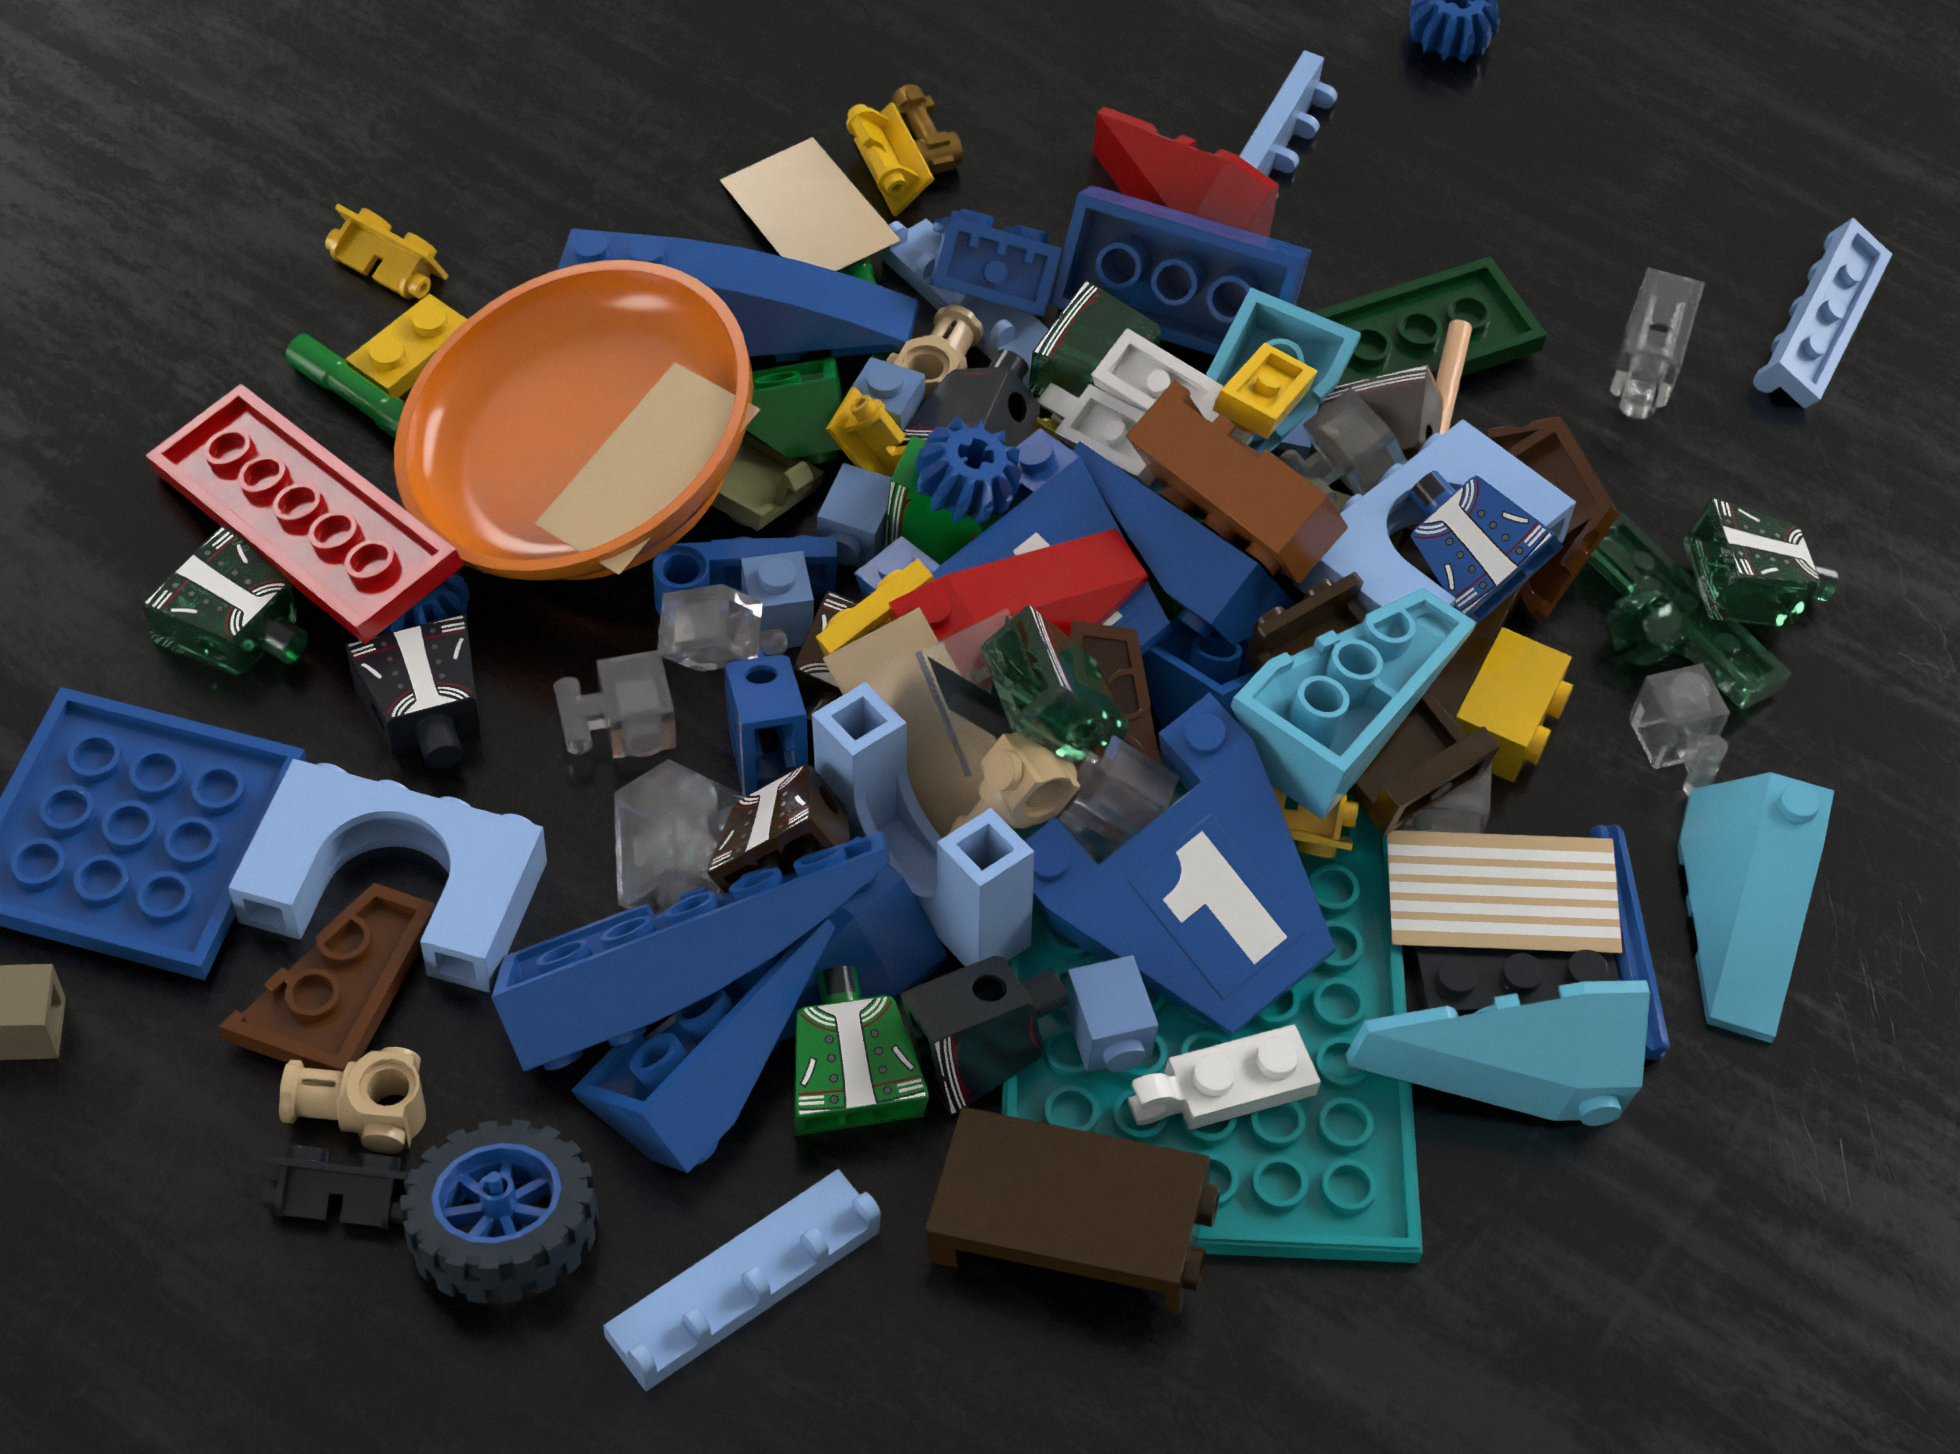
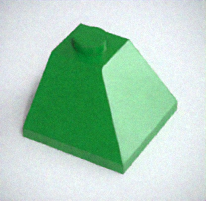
M827 357L752 371V405L761 410L747 425L746 430L788 459L803 457L804 461L810 464H817L838 458V450L842 449L826 431V427L843 402L836 358Z

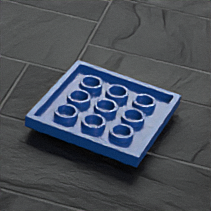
M60 687L0 797V926L205 980L236 916L228 887L292 760L297 759L307 762L305 749Z

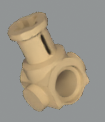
M949 304L947 307L940 308L934 317V329L930 335L906 341L899 354L892 352L886 362L925 374L926 400L948 373L955 369H967L965 355L969 348L980 343L984 335L982 322L976 318L971 310L963 306ZM952 322L957 323L955 327L951 325Z
M1027 729L1023 730L1022 733L1018 731L1012 734L1003 733L980 762L981 771L985 778L979 785L981 800L968 816H959L952 824L950 833L989 808H992L1014 831L1016 828H1030L1032 825H1037L1054 818L1081 787L1077 782V772L1074 764L1069 759L1061 758L1048 739L1030 738L1026 733H1038L1035 730Z
M388 1047L381 1051L369 1052L357 1062H348L344 1071L304 1068L301 1060L291 1059L284 1068L280 1086V1120L284 1123H294L298 1117L338 1120L341 1131L358 1133L362 1145L373 1152L395 1154L403 1149H410L411 1139L422 1130L426 1120V1107L419 1076L421 1058L412 1050L401 1047ZM389 1095L405 1096L401 1102L395 1105L382 1106L377 1104L381 1099Z

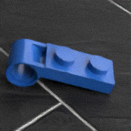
M800 535L794 538L759 539L737 537L733 539L712 540V542L673 544L665 551L657 553L653 560L656 611L662 619L676 625L693 624L701 620L709 611L710 597L742 596L741 558L796 551L804 552L812 594H826L828 591L836 593V536L814 537Z

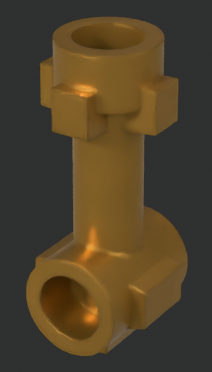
M910 84L899 88L893 94L891 102L895 104L907 128L912 130L917 140L914 142L930 172L936 174L952 170L955 165L962 164L963 152L957 134L954 131L938 133L929 115L934 114L935 109L931 96H924L922 90L917 85Z

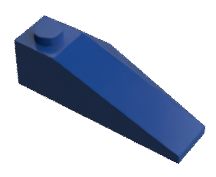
M1081 441L1074 447L1072 451L1082 458L1100 494L1164 591L1183 609L1176 618L1199 637L1207 641L1214 632L1234 646L1253 636V625L1269 610L1278 606H1282L1287 610L1296 605L1256 561Z
M887 864L836 911L826 917L834 925L835 930L772 1052L780 1048L782 1041L794 1037L796 1012L798 1009L821 1005L816 977L819 972L837 966H853L857 969L862 998L888 995L892 996L897 1002L902 999L901 993L919 985L947 961L948 953L937 937L904 877L891 865Z

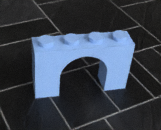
M1462 419L1443 435L1440 433L1433 434L1423 444L1419 453L1404 465L1397 463L1390 467L1381 478L1379 484L1364 496L1356 494L1351 497L1339 512L1348 526L1347 530L1300 584L1295 581L1292 584L1306 594L1316 584L1327 578H1332L1337 582L1356 572L1364 581L1357 599L1367 613L1421 588H1425L1454 607L1456 598L1407 562L1396 551L1389 538L1396 531L1410 525L1422 523L1428 517L1409 497V492L1422 477L1435 470L1439 472L1455 491L1470 478L1476 475L1481 477L1548 527L1560 543L1564 542L1576 501Z
M866 682L812 714L815 771L844 803L848 811L850 841L857 836L862 838L883 831L889 849L890 862L888 864L904 877L941 942L965 967L992 956L1003 957L1008 962L1031 946L1034 877V851L992 808H989L952 833L941 838L924 814L910 783L907 768L906 722Z
M293 759L228 887L238 923L301 940L330 879L346 862L359 854L377 848L406 847L415 849L437 860L449 874L446 886L420 941L427 976L491 993L503 958L510 949L547 863L543 827L535 825L530 820L517 814L498 815L473 808L458 798H436L410 791L404 785L392 780H380L377 782L348 774L342 768L333 764L319 763L315 765Z

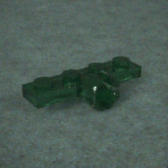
M1619 513L1620 515L1588 559L1596 570L1624 595V597L1614 602L1616 608L1609 611L1606 617V632L1613 649L1620 651L1636 643L1639 647L1625 653L1623 659L1629 663L1642 666L1655 664L1671 655H1683L1691 660L1741 710L1782 690L1792 673L1723 608L1721 610L1726 620H1724L1722 614L1721 619L1712 597L1709 595L1719 617L1717 619L1707 593L1703 589L1715 619L1710 618L1699 584L1625 513Z

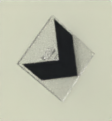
M1008 608L915 653L965 777L972 776L981 771L980 762L1003 733L1012 734L1018 732L1010 714L1013 719L1017 716L1022 730H1035L1041 737L1047 735L1044 729L1050 733L1047 728L1015 707L1012 709L1009 703L1004 700L1001 701L993 680L994 677L995 680L1003 685L1001 677L998 679L994 674L996 672L1000 676L999 671L995 668L992 657H994V660H997L1005 687L1042 713V705L1046 701ZM983 650H985L986 653H987V657H988V661H989V664H990V667H991V671H990V668H989V666H988V663H987V660H986V658H985V655H984ZM988 653H989L990 656H991V660H992V663H993L994 668H993L992 665H991V661H990V658H989ZM1001 665H1003V666L1006 668V670L1022 685V687H1020V686L1003 670V668L1001 667ZM1021 692L1026 695V698L1022 696ZM1032 700L1037 703L1038 707L1033 704ZM1046 704V705L1044 706V708H1043V714H1044V715H1045V710H1046V708L1048 707L1047 704ZM1006 705L1012 709V712L1007 709ZM1005 708H1006V710H1007V712H1008V715H1009V717H1010V719H1011V721H1012V723H1013L1014 728L1011 727V724H1010V722H1009V719H1008V716H1007V714H1006ZM1019 713H1021L1025 717V720L1021 718ZM1032 721H1034V722L1036 723V725L1038 726V728H1036V727L1032 724Z

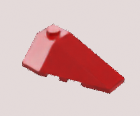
M1103 107L1097 112L1092 152L1124 195L1269 237L1279 188L1278 183L1234 153L1220 149L1215 154L1197 149L1196 140L1184 135H1180L1175 140L1159 134L1153 124L1107 107Z
M1115 528L944 575L890 601V618L892 622L920 607L955 672L990 693L995 672L992 657H994V660L998 658L1006 615H1008L1029 667L1023 692L1026 695V690L1048 669L1052 672L1055 670L1048 650L1050 654L1051 651L1041 628V625L1043 627L1042 616L1047 629H1051L1050 637L1059 661L1062 664L1066 657L1070 622L1073 620L1103 625L1148 582V574ZM1030 606H1031V607L1034 609V611H1035L1036 618H1037V621H1038V623H1039V626H1040L1041 632H1042V634H1043L1044 640H1043V638H1042V635H1041V633H1040V630H1039V628H1038V625H1037V623H1036V620H1035V618H1034V615H1033V613H1032V610H1031ZM983 650H985L986 653H987V657H988V661H989V664H990V667H991V671H990V668H989V666H988V663H987V660H986V658H985V655H984ZM988 653H989L990 656H991V660H992V663H993L994 668H993L992 665H991V661H990V658H989ZM1051 654V657H1052V659H1053V662H1054V664H1055V666H1056V668H1057V665H1056V663H1055V661H1054V658H1053V656H1052V654Z

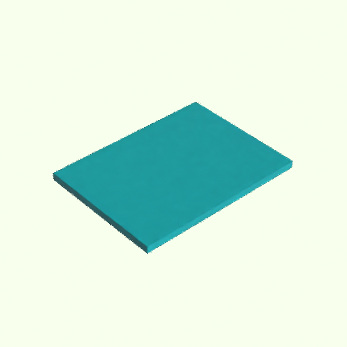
M1163 771L1167 800L1170 807L1188 793L1189 790L1172 772ZM1347 792V800L1355 801L1351 794ZM1287 796L1285 808L1297 810L1298 802ZM1360 806L1355 827L1342 826L1340 835L1351 837L1352 850L1337 848L1335 858L1319 857L1298 851L1336 947V952L1237 1034L1231 1036L1144 985L1158 1022L1152 1058L1145 1059L1138 1066L1126 1071L1112 1072L1106 1068L1086 1073L1063 1006L1038 1020L1044 1050L1041 1057L1002 1083V1115L1210 1156V1183L1220 1185L1221 1190L1213 1228L1201 1226L1196 1247L1205 1248L1206 1254L1419 1263L1423 1254L1412 1084L1407 1081L1350 1067L1346 1058V1052L1365 1020L1407 1013L1402 945H1392L1387 834L1383 836ZM1056 817L1097 864H1100L1143 829ZM1050 820L1032 825L1030 828H1016L1015 832L1025 841ZM1293 840L1297 849L1298 840ZM1032 908L1031 946L1007 963L1020 982L1050 967L1055 971L1065 988L1068 969L1104 961L1053 932ZM1295 1024L1321 1081L1317 1094L1314 1096L1189 1130L1182 1112L1164 1117L1153 1123L1137 1125L1127 1102L1129 1097L1136 1095L1132 1086L1133 1080L1153 1073H1163L1166 1075L1165 1069L1170 1057Z

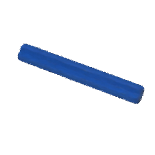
M1616 824L1608 826L1598 825L1591 829V835L1588 838L1613 839L1622 941V953H1614L1620 981L1647 980L1650 999L1644 1060H1658L1665 1056L1670 1043L1625 834L1621 827Z

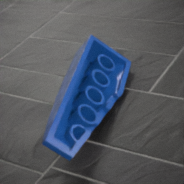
M571 228L557 268L559 270L573 265L596 261L634 260L661 264L680 270L704 283L727 304L737 319L744 335L749 357L775 355L776 362L798 361L801 355L809 351L828 350L832 357L901 351L906 341L911 340L919 309L918 299L857 277L760 251L686 238Z
M883 831L803 855L793 864L796 872L782 876L779 868L764 867L743 874L738 881L730 886V892L717 896L715 892H709L707 885L683 892L679 897L681 901L669 907L665 912L654 915L650 903L504 956L491 998L523 1072L542 1064L545 1070H555L579 1059L583 1054L582 1049L606 1040L610 1046H618L633 1041L647 1031L646 1025L652 1024L719 991L779 954L836 911L890 862L888 843Z

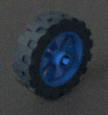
M495 1120L479 1123V1130L466 1133L464 1129L453 1132L446 1136L447 1143L439 1149L433 1145L420 1157L422 1164L418 1170L411 1168L406 1177L404 1185L407 1195H401L400 1210L411 1258H415L416 1267L421 1276L427 1281L434 1278L438 1290L454 1297L457 1292L467 1295L468 1301L476 1303H487L488 1297L501 1296L503 1302H512L523 1299V1292L535 1288L539 1294L556 1285L555 1278L562 1272L569 1276L581 1264L580 1254L582 1250L590 1251L596 1237L594 1224H598L599 1220L591 1167L588 1162L584 1163L582 1151L572 1140L565 1143L562 1141L561 1132L546 1125L542 1130L532 1128L530 1121L512 1120L511 1126H498V1121ZM514 1184H524V1186L517 1190L514 1188ZM547 1195L551 1199L550 1206L547 1209L529 1206ZM467 1197L476 1203L459 1206ZM476 1224L469 1234L454 1228ZM521 1224H523V1225H528V1226H527L526 1228L522 1229V1225H521Z

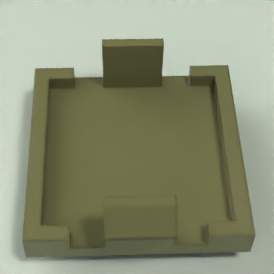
M746 430L724 483L711 505L728 514L736 523L759 531L819 489L825 472L799 457L788 459Z

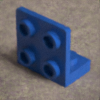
M960 209V212L952 210L951 216L935 219L932 231L942 233L943 235L929 285L1033 315L1044 316L1062 251L1060 247L1047 244L1048 233L1021 225H1016L1015 228L1006 226L1005 232L992 228L993 217L966 209Z

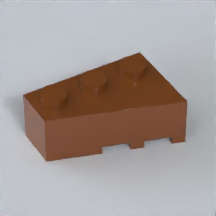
M1174 380L1126 435L1128 441L1164 488L1159 493V496L1190 516L1193 513L1201 518L1203 526L1232 545L1235 541L1246 549L1244 554L1256 561L1271 577L1277 571H1280L1300 584L1347 530V524L1328 495L1267 449L1260 454L1232 436L1231 434L1236 430V426L1221 414L1213 422L1204 418L1191 399L1190 391Z

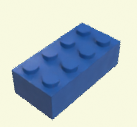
M1092 185L1077 195L1049 306L1065 310L1085 282H1088L1090 285L1068 309L1069 312L1081 297L1094 286L1072 313L1077 310L1095 288L1097 290L1086 300L1076 314L1101 289L1092 299V301H1099L1088 305L1080 315L1216 356L1251 287L1296 306L1312 250Z

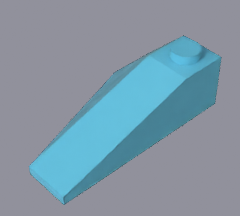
M1251 287L1206 376L1225 386L1264 342L1318 370L1310 390L1268 439L1257 434H1251L1253 435V440L1248 445L1260 454L1265 449L1271 452L1336 388L1361 338V333ZM1157 479L1149 487L1158 495L1164 489Z
M1421 588L1366 614L1363 623L1339 634L1331 630L1317 637L1313 646L1290 656L1285 652L1268 660L1234 696L1230 706L1240 726L1254 740L1271 785L1323 820L1363 774L1472 633L1477 622L1425 588Z
M1772 772L1691 789L1687 799L1677 849L1680 865L1685 866L1689 892L1686 896L1688 915L1694 919L1698 951L1695 957L1707 1024L1772 1043L1776 1037L1825 842L1834 790Z
M1647 980L1578 982L1559 986V999L1520 1005L1516 993L1494 997L1495 1005L1482 1008L1474 1014L1458 1016L1457 1011L1452 1007L1443 1006L1365 1020L1346 1052L1347 1063L1350 1067L1553 1121L1581 1120L1583 1124L1589 1126L1604 1125L1618 1119L1642 1088L1650 991Z

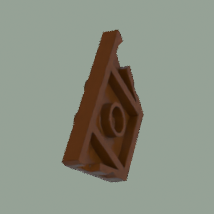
M1560 416L1535 420L1524 427L1507 425L1488 429L1487 436L1576 501L1564 542L1561 543L1564 548L1524 583L1520 593L1528 610L1538 622L1548 617L1620 515L1571 430Z

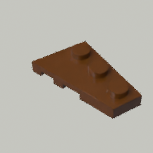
M373 883L315 936L317 944L288 971L282 967L264 983L265 992L243 1013L235 1010L218 1026L222 1040L287 1063L291 1059L301 1060L304 1068L344 1071L348 1062H357L362 1058L421 949L420 941L436 908L435 903Z

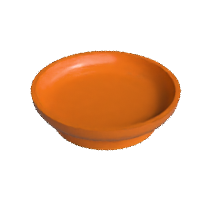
M608 260L573 265L531 279L509 290L472 315L449 336L423 368L410 391L401 413L394 445L396 484L405 509L456 548L464 565L483 573L504 578L536 581L585 580L616 574L599 562L617 556L650 537L651 539L623 571L654 558L657 553L665 551L680 540L709 509L724 483L745 434L747 426L741 433L740 431L746 417L748 403L752 404L753 377L744 335L737 319L727 304L712 289L698 279L680 270L645 261ZM674 362L735 395L732 413L724 434L705 466L670 504L646 522L607 543L581 552L534 524Z

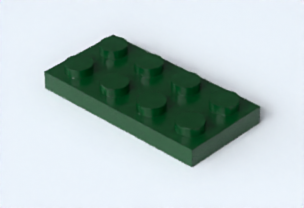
M1491 256L1312 312L1361 333V338L1337 385L1426 364L1436 382L1449 323L1453 320H1464L1472 326L1461 377L1542 351L1547 338L1545 330Z

